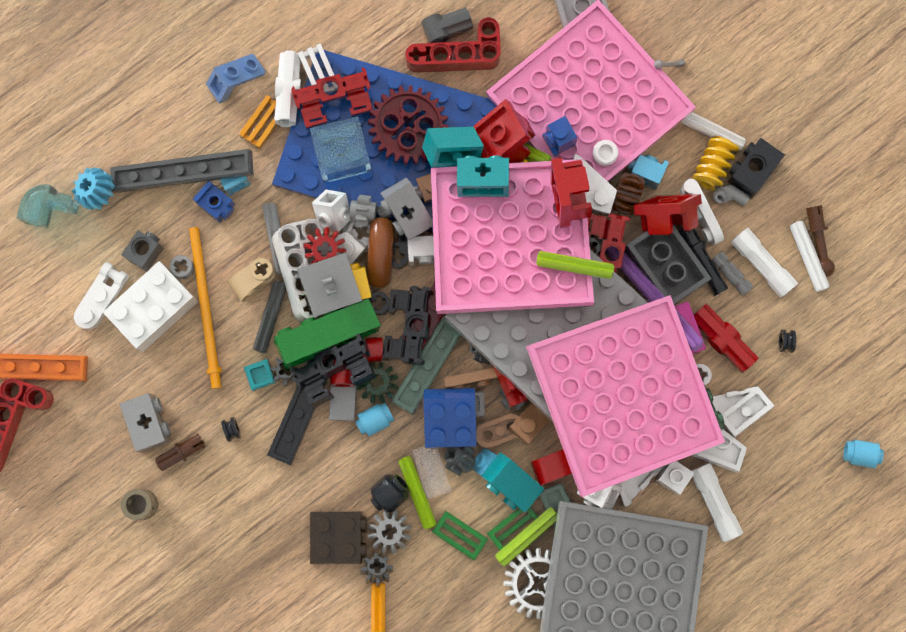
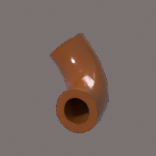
M387 218L372 220L369 228L367 278L369 284L377 288L387 286L392 279L395 227L392 224L393 222Z

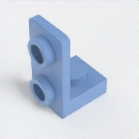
M250 54L215 67L206 85L216 100L221 103L227 101L235 86L264 76L265 70L255 55Z

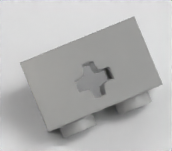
M407 178L380 193L384 199L380 203L387 215L393 214L396 221L392 224L399 236L404 234L408 240H411L433 226L430 215ZM404 206L408 207L407 211L409 213H407L406 215H404L402 207Z
M147 393L120 403L136 452L142 453L170 442L168 436L171 435L168 423L162 420L160 412L163 411V407L158 397L155 398L154 395ZM146 417L152 419L148 423L149 427L143 426V423L146 422Z

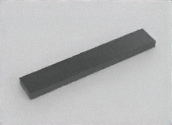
M250 149L110 167L111 177L113 178L112 182L116 186L112 190L114 193L254 175L253 155Z

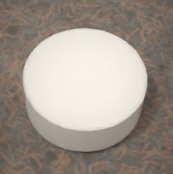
M602 140L594 146L593 159L598 165L610 166L616 161L618 148L615 143L610 140Z

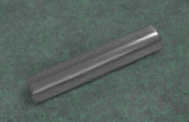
M273 282L253 345V349L257 352H267L286 291L284 282Z

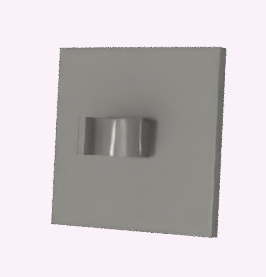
M346 252L297 269L314 317L362 301Z

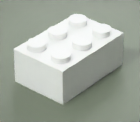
M159 261L103 313L136 349L144 352L199 301Z

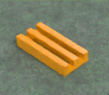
M266 95L239 133L242 138L261 149L278 125L275 124V119L273 118L258 141L255 140L258 133L275 111L276 100ZM270 104L271 106L269 107V109L267 110V112L264 114V116L262 117V119L259 121V123L257 124V126L254 128V130L252 131V133H251L250 135H247V134L250 132V130L252 129V127L255 125V123L257 122V120L260 118V116L262 115V113L265 111V109L267 108V106Z

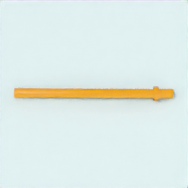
M199 227L189 228L209 367L206 371L207 375H210L211 389L222 388L220 380L222 369L218 366Z

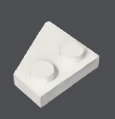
M758 386L747 388L743 391H732L713 397L708 396L715 416L734 438L774 408V404Z

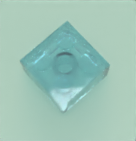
M358 116L310 128L324 183L372 171Z

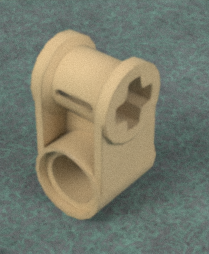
M258 258L231 276L227 283L240 301L246 302L271 283L277 274L275 273L274 265L265 258ZM263 266L266 268V275L261 274L260 268Z

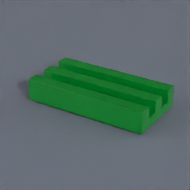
M531 507L527 510L528 514L498 538L494 534L522 513L521 509L515 510L487 533L499 550L506 546H502L501 541L530 518L534 520L538 518Z
M445 511L432 533L473 560L476 559L488 538L447 511ZM447 518L480 539L479 545L445 523V520ZM440 528H445L475 548V551L473 553L440 532Z

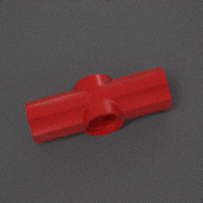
M707 303L694 314L697 326L708 337L709 344L719 354L725 355L741 373H744L759 359L741 340V335L730 323L724 322Z

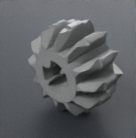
M384 510L385 520H382L379 515H375L374 518L379 525L369 524V528L377 531L376 533L369 534L368 537L369 539L378 537L379 540L373 544L374 548L383 543L382 553H386L388 545H391V551L394 554L397 553L395 543L402 549L406 547L401 538L410 540L411 536L403 534V531L410 530L412 527L411 525L402 527L401 524L407 520V517L403 516L397 521L398 511L395 510L392 519H390L389 512ZM388 524L392 525L391 528L396 527L397 533L393 534V539H388V535L385 537L383 534Z

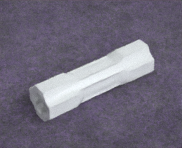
M748 227L731 241V244L743 257H746L780 298L798 284L790 273L782 268L761 245L760 240Z
M711 463L692 470L694 473L692 476L693 481L701 492L722 542L742 535L743 531L731 511Z

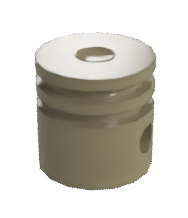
M130 490L121 500V510L131 520L150 519L158 509L157 497L149 490Z

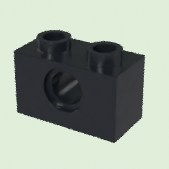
M762 138L756 144L751 142L743 152L746 156L743 162L737 161L729 171L732 177L728 183L751 196L750 199L758 193L785 156L784 153ZM749 163L757 164L759 172L752 171L749 168Z

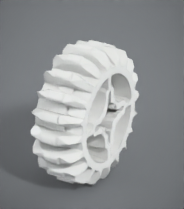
M540 548L535 549V556L531 555L529 549L525 550L526 559H523L519 554L516 556L520 561L518 565L512 561L509 563L515 569L514 572L505 571L506 576L512 577L511 581L506 580L503 582L504 586L512 587L511 590L505 592V595L511 596L514 594L515 596L509 603L513 606L519 602L520 605L517 608L519 613L525 607L528 608L526 616L529 618L534 610L536 611V618L541 619V611H543L544 604L535 605L526 602L524 599L534 593H539L545 598L542 590H538V588L534 590L532 588L534 581L530 572L535 577L538 576L539 579L540 577L545 578V581L542 583L545 591L549 572L546 571L538 574L529 564L532 562L550 564L549 556L551 551L546 549L544 556H540ZM523 569L529 578V582L521 592H518L517 579Z

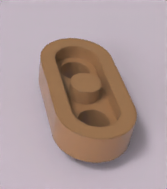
M508 414L481 424L476 430V442L483 448H492L517 439L518 437L508 431L506 426L510 422L514 423L519 416ZM485 431L492 433L493 437L491 440L483 438Z

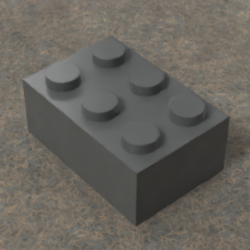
M674 225L673 233L649 235L648 231H646L625 246L624 251L665 297L671 295L674 305L712 279Z

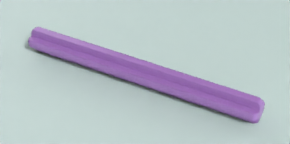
M608 247L605 252L613 261H616L619 257L618 249L615 247ZM624 251L621 270L645 298L652 302L665 297ZM677 311L690 349L692 351L699 350L703 346L704 340Z

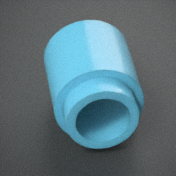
M378 403L359 413V420L355 422L361 434L367 433L370 437L389 427V423L393 422L394 418L386 403L382 405Z
M855 439L853 441H846L843 453L844 461H849L851 465L874 469L877 467V464H882L884 450L880 449L879 443Z

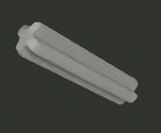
M266 203L262 208L275 273L282 275L272 242L273 234L281 228L275 203Z

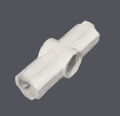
M295 51L280 53L279 72L275 82L276 106L274 119L275 124L281 127L296 125L297 107L291 89L293 86L295 90L301 88V79H299L301 59Z

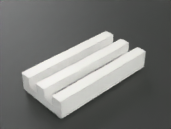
M321 43L316 45L315 48H308L305 52H298L311 85H315L316 81L307 63V57L311 58L320 79L325 77L316 59L315 54L317 53L320 54L328 75H334ZM332 82V87H328V84H326L324 92L328 95L337 91L338 86L336 83Z

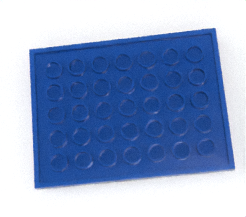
M324 50L334 75L340 74L341 77L362 72L361 68L366 69L370 83L368 94L373 110H377L374 107L375 101L382 103L380 99L381 94L389 97V90L391 88L395 93H398L399 86H402L405 92L408 91L410 85L413 87V92H417L422 87V95L424 96L431 92V101L436 98L439 99L436 107L444 106L445 109L441 115L448 116L447 121L442 124L449 127H473L497 107L490 99ZM315 54L324 77H329L320 54ZM312 63V66H311V69H310V70H311V72H312V74H313V77H314V79H315V81H316V80H318V79H320V78H319V76H318V74H317V71H316V69H315V67H314V65H313V63ZM307 78L305 87L312 86L309 78ZM332 82L327 83L328 87L333 86ZM337 91L330 93L328 95H334L337 93ZM345 97L323 103V107L320 109L322 116L326 115L328 123L306 129L301 109H297L296 125L291 126L272 185L315 199L326 189L343 192L347 195L349 206L352 200L357 201L359 195L371 196V201L377 203V207L381 205L380 202L384 200L380 194L381 192L404 178H407L413 187L418 186L416 179L430 174L432 167L428 159L427 162H424L421 158H418L416 166L412 159L408 161L407 166H404L403 159H399L398 163L394 164V156L386 160L385 150L380 153L377 152L380 144L372 145V139L376 136L368 134L369 129L374 128L368 125V120L374 118L370 116V112L351 117V101H347ZM365 105V106H362V107L354 108V110H358V109L365 108L366 105ZM412 105L403 106L404 111L408 113L415 111ZM420 112L408 125L404 122L402 131L408 126L412 128L413 122L420 116L425 115V112ZM321 117V118L313 119V120H310V122L317 121V120H321V119H323V118ZM393 120L384 122L388 128L397 127L396 122ZM421 123L419 125L423 131H427V128H432L428 123ZM402 131L392 136L391 139L395 140ZM409 138L401 140L402 145L406 147L414 145L413 141ZM422 199L421 201L433 221L432 201L425 204ZM407 208L403 210L404 215L409 213ZM391 214V217L387 218L392 222L396 221L393 214ZM433 226L424 232L433 234Z

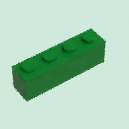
M368 298L348 305V307L341 310L337 309L325 313L324 317L315 320L314 317L308 318L301 322V326L297 328H284L277 332V336H274V344L287 370L314 359V355L334 345L342 347L357 339L356 334L365 338L377 333L381 325Z

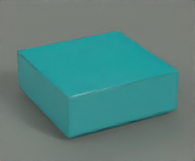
M268 359L244 367L251 391L276 383L273 371L270 370L271 365Z

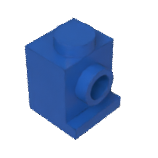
M566 116L547 125V132L542 134L554 157L574 147L578 138Z
M210 181L193 198L199 207L219 223L222 219L226 220L234 211L235 203ZM215 198L219 199L217 205H211Z

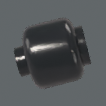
M386 474L372 486L371 495L373 498L371 502L379 511L383 509L387 512H393L407 500L409 487L399 475Z

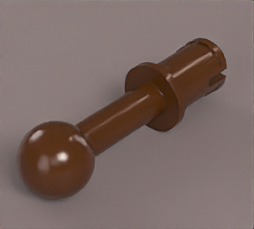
M822 205L806 208L810 226L808 233L813 232L817 256L826 277H829L834 273L835 265L828 258L823 230H827L828 227H825Z

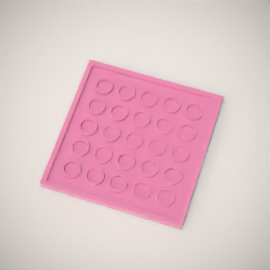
M599 0L595 1L486 91V95L496 106L507 99L511 102L516 112L527 119L536 135L527 141L532 147L551 155V159L562 157V160H574V156L577 154L608 182L696 108L662 69L658 70L654 67L655 61ZM566 116L578 137L574 147L554 157L542 134L547 132V125ZM610 140L618 148L617 159L610 166H600L593 159V149L599 141Z
M583 159L562 160V162L565 163V162H571V161L582 160V164H583ZM551 161L509 163V197H458L457 167L431 168L437 314L594 306L592 276L540 267L536 263L539 251L591 260L587 218L573 220L570 222V226L560 228L550 182Z
M671 295L526 346L580 497L590 495L725 442Z

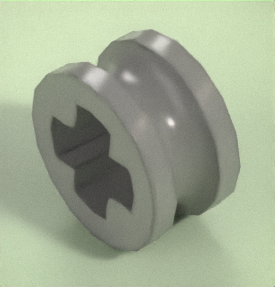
M178 255L171 260L170 270L177 278L186 279L193 274L194 264L187 256ZM186 261L187 263L185 265L188 267V269L186 271L181 270L179 273H177V271L179 270L176 267L177 264H183Z

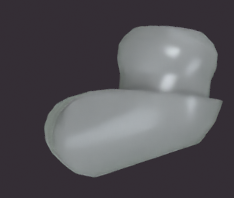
M734 185L719 187L713 193L714 201L719 204L734 200L740 205L745 206L751 197Z

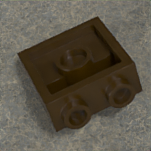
M362 511L310 512V564L362 563V558L367 557V544L362 542V532L367 530V519L362 517Z

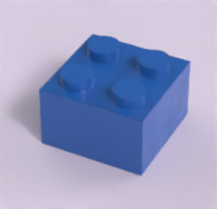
M475 388L424 389L425 448L476 446Z

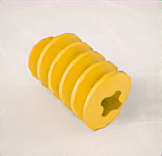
M713 136L708 141V147L703 152L704 156L700 158V165H697L696 173L691 178L696 180L701 188L709 191H716L714 186L723 185V182L718 177H727V173L722 169L731 168V164L726 160H734L735 155L730 153V151L738 152L740 149L729 139L720 136Z

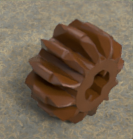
M623 173L620 176L612 206L613 210L624 215L634 214V205L640 202L644 189V178L633 173Z

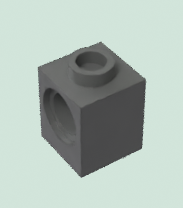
M138 230L121 255L148 272L164 248L158 243L160 238L149 231L143 234ZM144 244H149L148 252L140 255V247Z

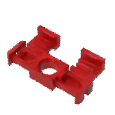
M361 68L362 72L345 77L336 74L316 80L317 84L295 90L294 86L292 87L291 91L297 109H301L306 129L328 123L326 115L322 116L320 109L323 107V103L346 97L347 101H351V117L373 110L368 94L370 83L365 68ZM328 82H334L338 86V91L334 95H327L324 92V86ZM365 105H366L365 108L358 109V110H354V108H358V107H362V106H365ZM321 117L323 118V119H321V120H317V121L310 122V120H313V119H317V118H321Z
M591 214V217L587 218L588 233L591 220H593L589 237L593 234L599 235V239L607 238V240L603 239L600 259L603 262L612 263L616 273L617 268L621 269L626 243H622L626 221L630 222V218L609 214L608 218H611V220H606L604 216ZM608 247L618 249L619 257L616 261H608L605 258V250Z

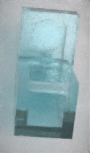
M38 185L31 188L23 196L16 218L25 224L48 228L53 210L77 214L79 205L72 200V196L57 193V190L51 185Z

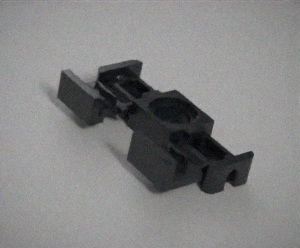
M411 286L409 288L410 291L391 290L388 312L391 315H395L396 310H404L403 312L406 313L404 337L400 336V339H392V336L385 335L382 358L387 361L389 359H400L406 365L422 366L425 364V361L421 359L423 340H428L431 315L427 312L429 294H434L430 287L420 289L418 286ZM417 319L424 322L423 328L418 332L412 331V322Z
M356 334L357 339L342 347L334 345L314 355V361L299 369L294 366L292 367V374L297 378L295 379L296 385L304 389L310 406L315 408L334 398L329 389H325L323 383L326 382L325 379L344 369L351 371L352 376L350 380L355 386H359L377 377L376 373L372 371L367 358L370 356V351L366 340L361 335ZM332 355L335 356V365L331 368H326L325 362L327 358Z

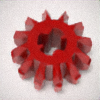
M325 227V235H322L320 229L316 228L317 239L313 235L308 234L307 238L313 244L306 243L303 245L305 249H312V252L305 254V258L308 259L314 256L315 259L311 263L313 264L318 262V260L322 261L338 255L337 253H345L347 251L346 248H338V245L345 243V239L335 240L339 235V231L336 230L331 237L329 236V227ZM323 242H328V247L332 246V251H328L327 255L321 254L322 250H318V246H322Z

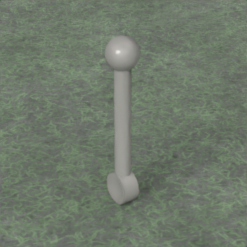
M684 59L673 62L656 60L654 67L658 70L663 67L672 66L680 68L686 63Z

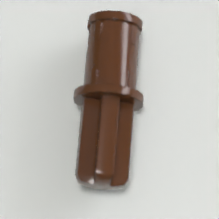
M199 433L181 444L176 443L174 448L156 457V464L161 471H164L181 460L185 462L188 456L205 448L206 445L201 440Z

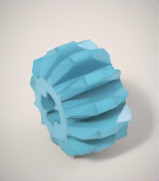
M95 167L93 169L86 168L84 173H78L79 179L73 181L76 187L71 191L75 195L74 200L88 210H101L103 204L109 205V197L114 196L111 191L116 187L112 182L113 178L104 170Z

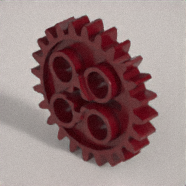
M410 85L408 91L404 92L403 87L399 86L398 93H395L391 88L389 90V97L381 94L380 99L382 103L374 102V107L377 110H370V116L374 119L368 120V125L374 128L369 129L368 134L376 136L372 139V145L380 144L377 152L380 153L385 150L386 160L394 156V164H397L399 159H403L404 166H407L408 161L411 159L415 166L418 163V158L427 162V157L422 149L427 131H423L419 125L421 123H428L432 128H449V126L442 124L448 119V116L441 115L445 108L444 106L436 107L439 99L436 98L431 101V92L424 96L422 95V87L417 92H413V87ZM412 105L415 111L408 113L404 111L403 106ZM420 112H425V115L420 116L413 122L412 128L408 126L402 131L404 122L408 125ZM393 120L396 122L397 127L388 128L384 122ZM402 131L395 140L391 139L392 136ZM409 138L413 141L414 145L406 147L402 145L401 140Z

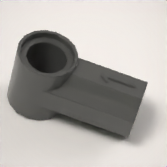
M466 7L445 15L433 14L424 18L421 22L429 43L446 42L451 36L473 29L471 16Z

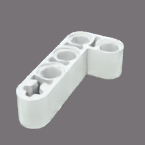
M316 219L286 224L279 228L272 237L295 318L300 322L314 317L312 310L311 312H304L303 308H309L310 305L308 299H299L304 297L306 293L305 290L299 291L295 286L296 280L301 281L297 269L309 265L308 259L305 258L306 253L303 245L306 243L312 244L313 242L308 240L305 227H310L313 230L316 239L318 238L315 233L316 228H319L321 234H323V227L318 224ZM282 232H285L290 236V243H286L282 240ZM289 256L297 259V267H292L289 264Z

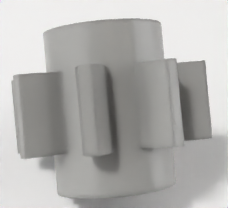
M359 195L357 201H351L350 219L356 220V226L368 227L370 221L376 219L377 203L371 201V196Z

